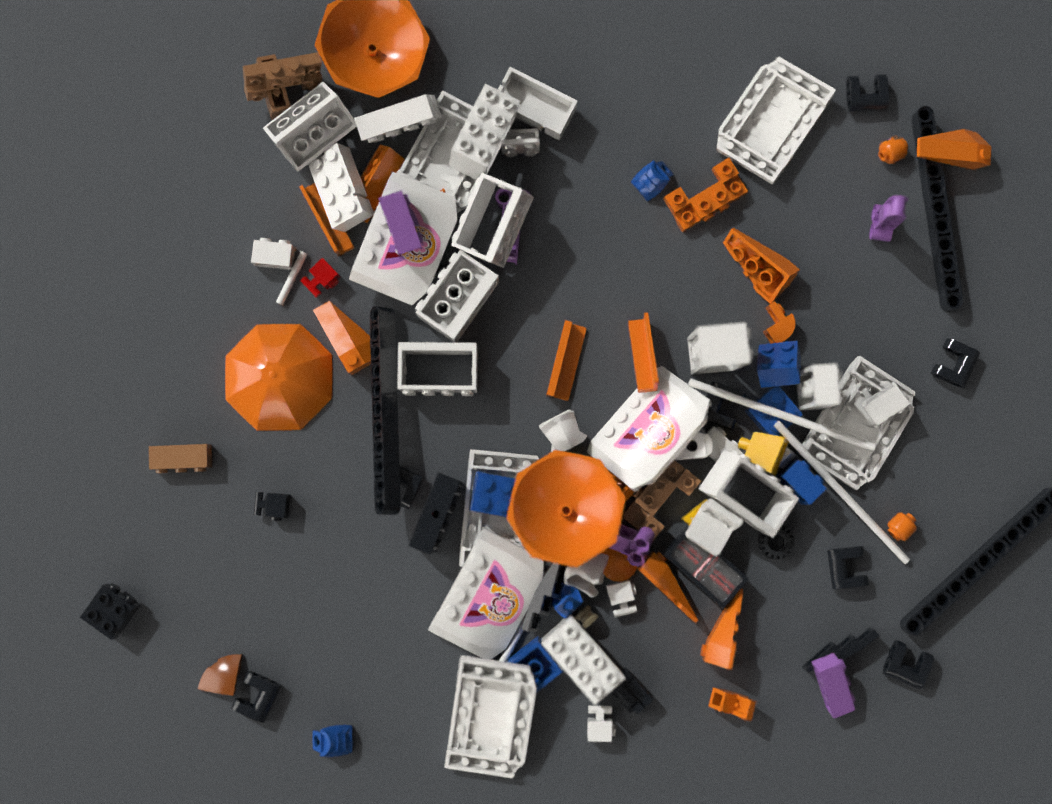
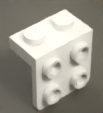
M539 129L510 130L505 140H501L502 154L513 157L517 156V154L525 153L526 156H534L536 153H540Z
M710 498L701 505L685 535L712 555L717 556L721 553L732 531L739 528L743 520L739 518L737 513L727 510L719 501Z

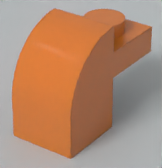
M774 301L765 308L775 322L774 325L763 331L770 344L785 341L792 335L795 329L794 315L791 313L785 317L783 307Z
M713 687L708 706L720 712L734 714L745 720L752 721L756 701L733 691Z

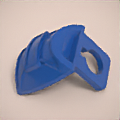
M652 161L635 175L631 183L648 202L665 188L670 181V177L674 174L663 161L657 163Z
M564 584L561 598H553L552 605L566 619L583 603V599L576 587Z
M334 725L320 729V731L313 730V750L319 752L321 757H337L352 753V725Z

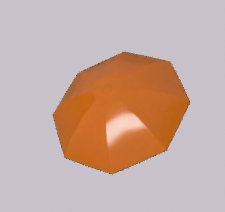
M336 0L326 7L314 46L336 85L380 98L418 80L430 38L409 0Z
M301 324L256 325L226 355V401L257 431L302 430L332 399V354Z
M554 450L517 474L507 520L532 558L577 568L616 543L625 496L600 459Z

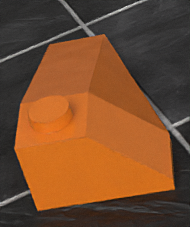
M960 129L917 138V157L975 170L991 165V146L977 132Z
M734 227L723 241L733 259L739 262L743 268L744 275L749 277L754 284V290L770 304L792 283L800 271L787 258Z
M330 301L313 310L338 357L350 375L371 364L370 335Z
M652 551L647 556L644 564L637 567V569L696 623L698 619L672 571L665 563L667 559L660 552L655 554Z
M742 588L725 606L707 637L706 643L702 644L700 656H703L702 659L705 662L732 669L736 648L733 635L735 636L736 632H738V620L735 619L741 611Z

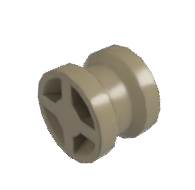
M586 605L574 616L576 620L582 623L584 629L589 627L599 617L591 611L589 605Z

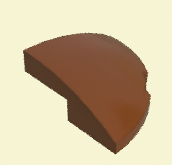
M242 654L224 656L218 659L211 667L209 666L200 679L198 689L234 696L238 674H240Z

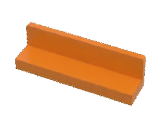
M379 145L360 177L367 193L365 198L369 199L373 212L379 204V198L382 196L392 172L397 173L405 161L392 148L384 145ZM370 218L366 219L363 222L368 223Z
M315 183L306 188L303 185L299 186L337 256L339 257L354 249L355 247L347 232L332 229Z
M646 312L643 319L628 321L638 393L657 391L659 383L649 315Z
M565 320L546 396L565 401L569 400L586 327L574 325L571 321Z

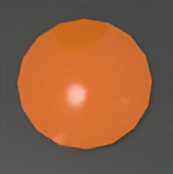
M607 548L602 552V554L609 556L603 570L606 578L622 582L634 575L637 567L629 563L628 555L611 548Z

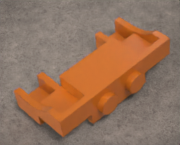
M730 158L725 159L712 168V172L718 182L694 197L688 199L681 187L664 196L663 200L682 232L702 220L704 222L709 221L714 217L715 212L727 210L731 207L730 203L748 192Z

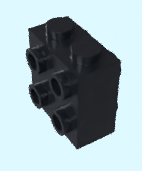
M113 583L102 585L80 616L82 620L111 640L119 637L140 607L133 596L123 594L120 591L121 588Z

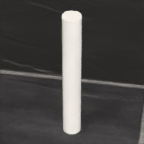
M300 252L276 301L277 303L284 304L308 255L305 252Z

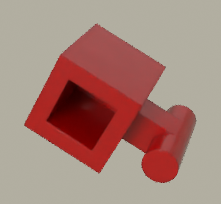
M322 257L308 270L314 278L310 281L305 276L301 279V282L317 298L322 293L317 288L320 284L327 290L329 288L332 289L339 283L341 277Z

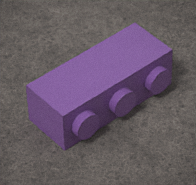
M401 190L380 197L379 202L398 255L421 248L423 238L420 231L416 232L414 224H417L414 213L409 212L408 205H410L407 194H403Z
M832 653L812 661L826 709L833 719L854 711L853 702L855 697L852 691L849 690L851 684L847 675L844 674L846 667L842 659L838 660L835 654Z

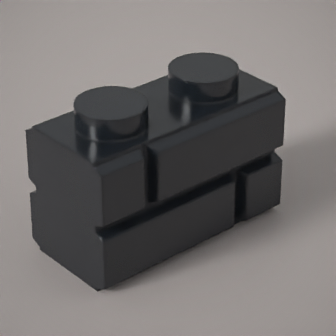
M625 668L622 670L625 679L611 690V693L617 699L621 697L625 701L623 706L630 713L634 711L638 715L654 698L636 677Z

